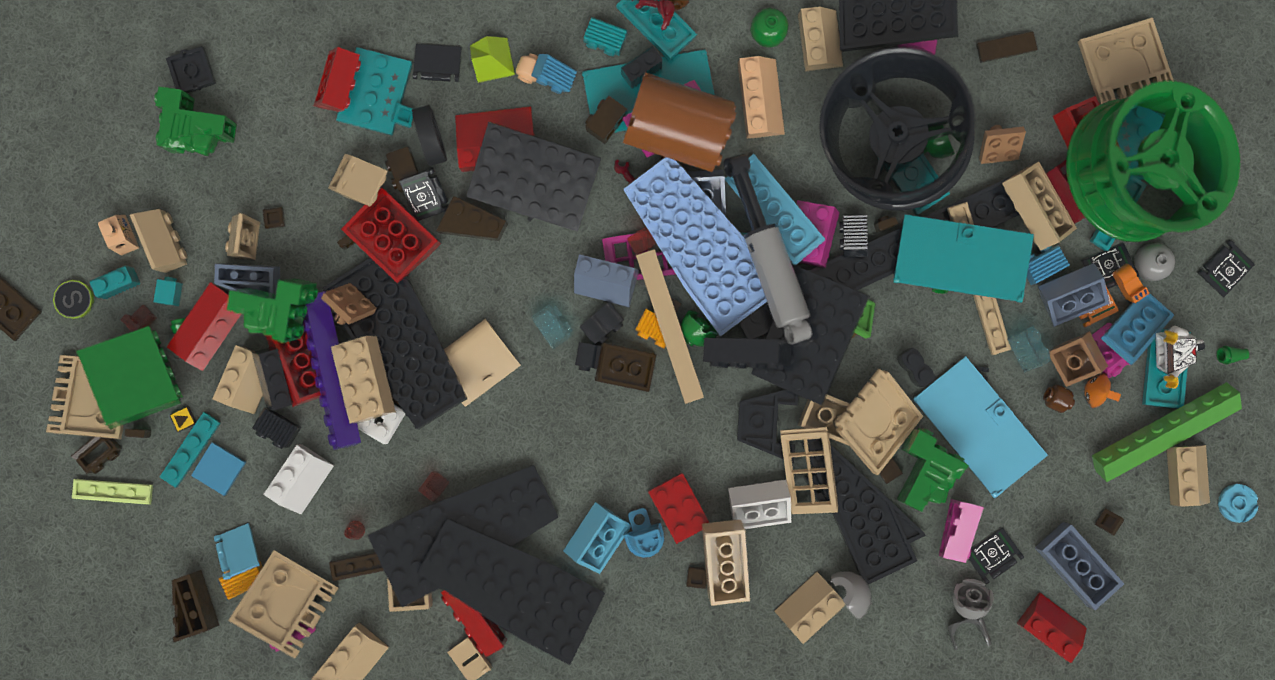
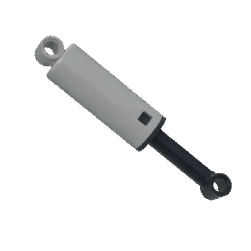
M746 154L726 158L723 163L724 171L728 177L734 179L752 231L744 235V239L776 327H784V336L789 344L807 340L811 337V328L805 319L810 317V313L777 223L766 224L748 174L751 168L749 158Z

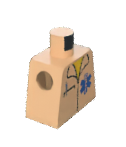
M114 215L98 222L106 245L112 251L122 256L139 249L126 215Z

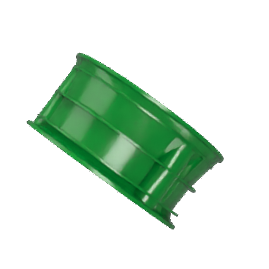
M1160 81L1140 88L1127 98L1115 99L1100 104L1082 118L1069 142L1066 160L1067 178L1070 191L1079 210L1095 228L1121 241L1142 242L1157 238L1171 231L1186 232L1196 230L1218 218L1231 202L1238 185L1240 175L1239 145L1228 117L1209 95L1187 83ZM1135 106L1148 108L1159 114L1163 118L1160 129L1144 137L1136 155L1126 157L1124 152L1116 146L1118 132L1126 115ZM1137 161L1138 168L1129 169L1128 162ZM1129 175H1141L1155 188L1162 190L1171 189L1184 202L1183 206L1169 220L1149 214L1127 192L1125 185L1129 180Z

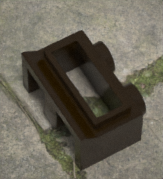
M93 437L73 453L71 457L77 461L86 474H96L104 469L103 464L107 460L113 461L120 455L118 452L122 448L115 439ZM104 442L109 449L88 464L84 457Z

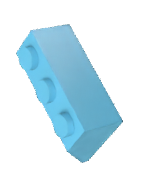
M595 502L563 552L576 563L600 574L623 540V534L629 531L631 525L606 507Z

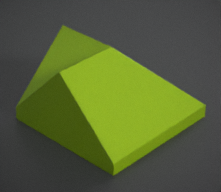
M486 36L470 45L471 59L478 83L515 75L507 38Z

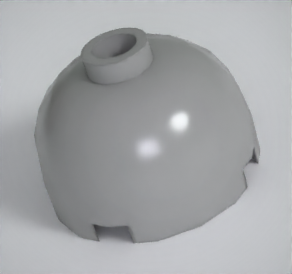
M1160 243L1146 244L1139 248L1134 256V265L1139 272V276L1147 281H1160L1169 276L1175 267L1173 252L1166 245Z
M965 579L962 583L955 586L952 601L955 609L961 616L968 619H979L986 616L991 610L994 596L991 589L988 590L982 581Z

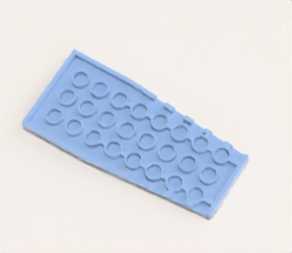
M665 157L624 188V192L682 285L720 336L767 302L744 237L676 160Z

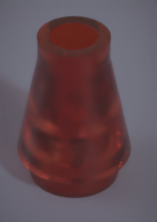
M351 521L346 526L344 535L348 539L359 540L363 537L365 528L361 522Z

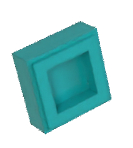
M396 103L391 122L411 128L413 108Z

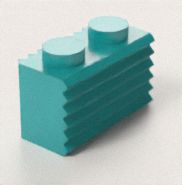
M591 17L583 39L588 48L597 50V48L602 49L605 54L614 57L615 55L620 56L628 34L625 29Z
M125 265L90 280V284L96 297L108 299V297L111 298L115 294L118 295L122 291L125 292L129 288L132 289L136 285H140V281L134 267Z

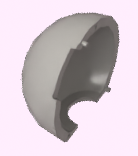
M837 572L832 574L831 582L835 586L842 585L846 589V596L842 599L846 607L857 619H861L867 614L871 606L872 594L868 584L860 575L853 572Z

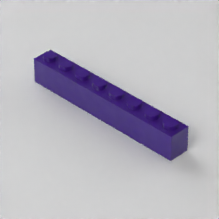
M320 292L313 303L306 304L307 314L304 317L303 326L304 331H307L308 335L307 348L309 351L311 350L313 357L311 358V366L316 370L315 384L317 388H320V405L325 410L324 423L329 428L328 441L330 446H333V450L356 446L361 443L357 423H349L331 349L332 346L339 344L331 308L321 299L324 292Z

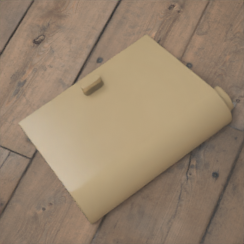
M484 319L444 349L467 395V400L462 402L465 407L521 366L487 319Z

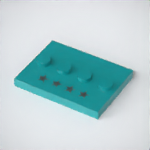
M356 47L355 53L360 55L359 61H361V65L353 78L356 80L355 86L349 92L350 104L347 109L338 112L336 120L393 136L396 123L391 122L396 103L402 104L413 63L412 61Z
M1135 106L1126 115L1117 136V142L1126 157L1136 155L1144 137L1160 129L1163 118L1151 109ZM1137 161L1128 162L1129 169L1138 168ZM1133 175L1139 180H1145L1141 175Z

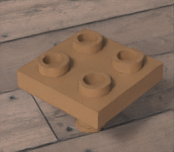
M995 125L990 130L985 131L979 156L980 163L1019 160L1026 133L1024 127L1002 129L1000 125Z
M351 283L324 292L321 297L337 313L334 319L339 324H351L374 314L377 309Z

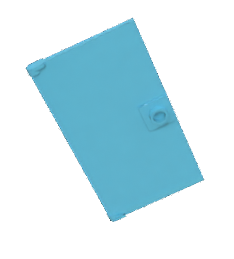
M966 356L912 399L958 455L965 459L964 462L969 465L968 467L987 488L993 498L998 497L1004 490L1048 456Z

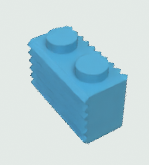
M539 54L531 76L537 79V83L544 86L549 85L551 91L561 94L562 92L571 91L570 88L577 71L549 54Z
M1059 245L1041 250V254L1035 256V254L1030 255L1027 279L1031 285L1070 266Z

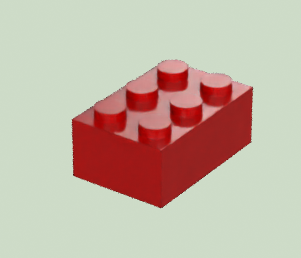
M682 472L648 490L676 544L702 531V524L709 523Z

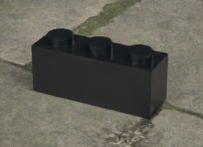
M268 347L252 352L266 408L275 411L292 405L278 349Z

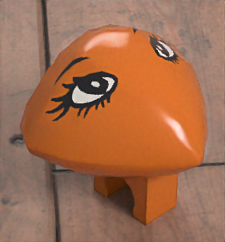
M1106 373L1093 377L1085 385L1084 393L1092 408L1104 404L1107 398L1119 402L1121 394L1110 390L1111 382Z

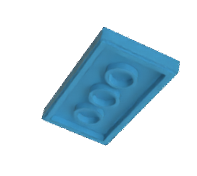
M1148 294L1137 303L1132 302L1100 339L1132 365L1156 338V333L1162 331L1174 314L1155 297Z

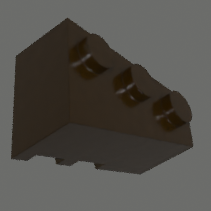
M453 196L438 226L437 232L440 234L500 241L508 223Z
M202 570L172 580V605H175V617H173L175 636H173V643L219 626Z

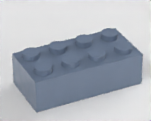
M1062 522L1035 547L1080 600L1091 609L1096 610L1124 585L1120 578L1071 524Z

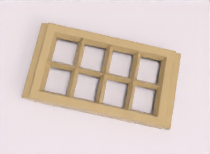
M815 427L781 430L786 480L791 497V513L838 512L828 428ZM822 438L823 451L809 452L807 439ZM803 440L805 452L791 453L789 441ZM824 455L825 468H811L809 456ZM791 457H806L807 469L793 470ZM826 472L827 484L813 485L812 473ZM808 473L809 485L795 486L794 474ZM828 489L830 501L815 502L814 490ZM810 490L811 502L797 503L796 491Z

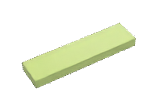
M74 479L72 499L151 504L153 485Z

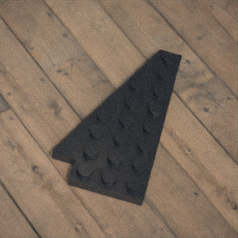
M822 438L807 439L809 452L823 451ZM830 444L838 501V512H832L859 575L869 585L917 562L910 543L926 536L925 533ZM824 455L809 456L812 468H825ZM826 472L815 473L819 485H826ZM822 489L826 501H830L828 489Z

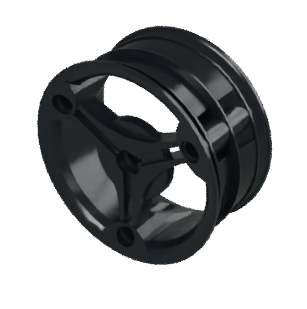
M905 47L888 48L870 53L848 66L833 82L822 105L819 124L820 139L824 153L837 179L854 197L876 208L896 211L910 210L925 206L941 198L963 176L971 160L974 148L975 111L972 96L966 83L950 64L938 56L923 50ZM894 78H912L929 83L944 93L951 101L952 105L949 116L924 119L918 111L910 107L894 106L889 108L874 95L876 84ZM860 90L867 91L864 96L857 95V92ZM870 100L882 111L878 116L867 105ZM862 106L873 121L869 132V141L873 152L879 158L873 178H855L847 170L842 160L839 149V131L842 119L848 108ZM956 120H962L961 123L953 125ZM949 124V128L929 131L928 129L929 127ZM898 130H901L902 135L899 134V137H896L895 131L898 133ZM952 135L960 142L958 152L952 163L937 179L914 190L893 192L890 181L899 165L911 163L919 158L926 149L928 141ZM885 163L891 164L885 181L880 180L879 178Z

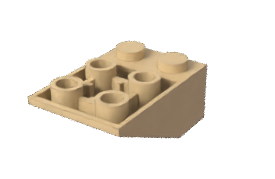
M345 154L328 189L348 199L371 207L372 203L377 199V192L380 186L386 181L388 171Z

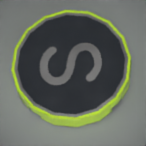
M66 281L58 286L54 293V307L59 314L66 318L77 319L84 317L90 312L92 304H94L93 291L81 281Z

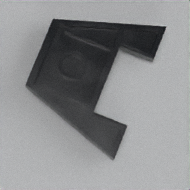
M782 390L740 401L737 441L784 459L782 443H776L778 404L798 406V395L788 390ZM789 444L790 452L795 453V444ZM791 457V460H792V463H793V464H794V458H795V457Z

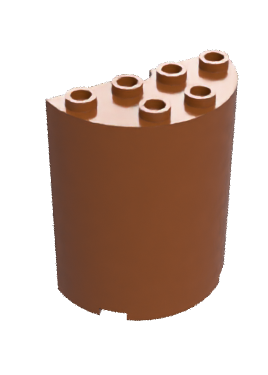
M645 72L623 143L713 172L715 165L719 166L723 156L720 154L721 150H724L726 142L731 135L732 129L730 127L736 117L735 102Z

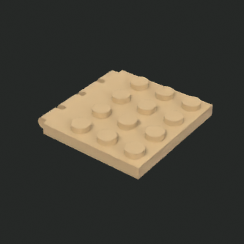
M877 369L870 378L872 384L867 382L859 392L860 398L855 397L846 409L848 413L844 412L836 422L838 426L837 432L870 471L876 475H879L923 417L890 373L881 369Z

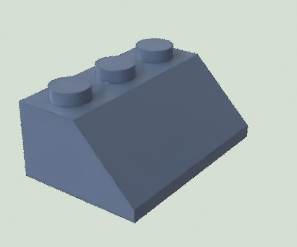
M579 254L574 273V293L630 307L639 270Z
M1094 263L1038 286L1041 299L1053 326L1110 304L1104 277Z

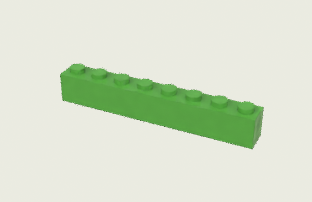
M1226 382L1092 455L1095 471L1108 482L1242 409L1240 392Z

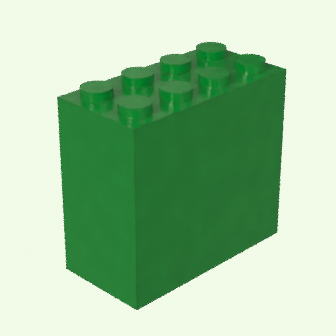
M149 326L76 351L105 425L109 429H114L181 403L180 398H183L178 385H174L172 382L176 379L171 367H166L165 363L169 361L163 348L159 349L158 347L161 344L156 330L152 331Z

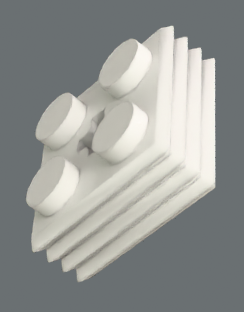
M394 405L395 413L382 416L383 422L377 423V419L374 418L359 422L357 426L360 431L382 444H388L405 413L403 409Z

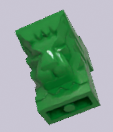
M158 86V92L155 93L154 101L156 103L155 106L162 109V112L159 115L160 128L156 133L157 146L170 153L184 154L187 151L209 156L210 153H214L218 141L234 143L237 128L235 122L224 115L193 111L195 99L180 89Z
M296 278L278 280L276 294L250 288L230 290L227 310L244 314V327L250 333L271 335L272 339L282 343L298 340L304 332L303 319L307 314L306 304L313 303L317 298V283Z
M924 428L913 429L901 448L902 451L916 457L917 461L896 499L921 512L928 504V501L937 504L945 503L949 489L953 487L956 479H960L969 466L964 463L965 459L961 456L951 453L947 454V449L940 445H935L937 439L932 437L934 433Z

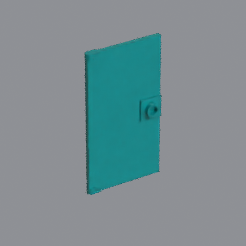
M706 49L677 54L670 61L666 57H661L663 59L662 69H659V72L656 71V74L653 73V75L682 85L695 80L701 91L715 95ZM626 64L582 71L590 115L596 113L602 99L606 100L608 96L626 107L628 114L633 112L642 82L637 84V87L634 86V89L630 88L621 75V67ZM624 121L615 132L627 131L628 127Z
M904 215L893 283H903L1022 303L1034 234Z

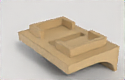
M469 637L449 650L448 654L467 680H477L493 667L484 654H480L477 650L475 641ZM477 653L479 655L474 660L469 662L467 665L464 666L462 664L467 659L472 657L474 654Z

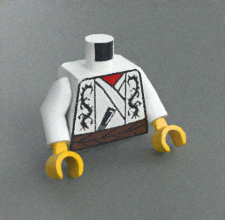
M1172 326L1169 330H1165V332L1156 333L1157 368L1168 374L1164 376V381H1167L1165 385L1167 388H1177L1179 374L1190 365L1195 364L1197 352L1205 349V343L1202 339L1196 340V337L1178 326Z

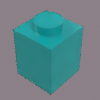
M165 277L164 280L157 279L153 302L179 306L183 284L177 282V278Z

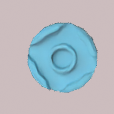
M1229 485L1219 495V510L1224 518L1231 522H1247L1258 511V498L1255 492L1246 485Z

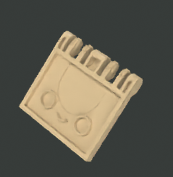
M1153 18L1078 41L1099 104L1115 100L1113 92L1115 89H1117L1118 98L1124 99L1140 88L1151 84L1149 80L1153 78V83L1174 81Z
M60 355L59 364L72 365V367L58 366V371L70 373V378H56L55 383L68 385V388L54 387L52 401L65 402V405L51 404V409L63 411V416H50L48 421L58 422L61 425L47 424L46 432L121 439L124 425L114 429H109L105 425L79 357Z
M274 550L230 617L229 622L295 659L300 651L288 645L287 641L299 648L303 647L302 641L291 637L293 631L296 630L301 635L309 637L311 633L298 626V623L301 622L307 627L314 629L321 616L309 610L308 607L311 606L324 613L326 610L324 606L317 604L313 599L318 595L324 601L330 602L332 597L320 591V588L335 595L338 587Z

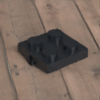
M203 46L191 50L183 49L179 54L166 58L175 89L190 93L216 84L206 50Z

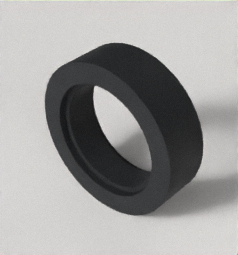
M430 104L412 109L415 128L428 165L432 166L446 162L445 147Z

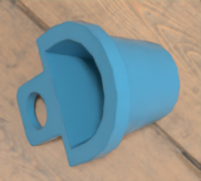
M645 508L629 512L628 518L632 532L623 534L629 550L642 558L657 554L664 542V532L661 523L651 525ZM637 514H642L645 518L641 525L634 523V517Z

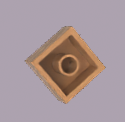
M1090 331L1059 344L1048 352L1066 387L1097 375L1108 367Z

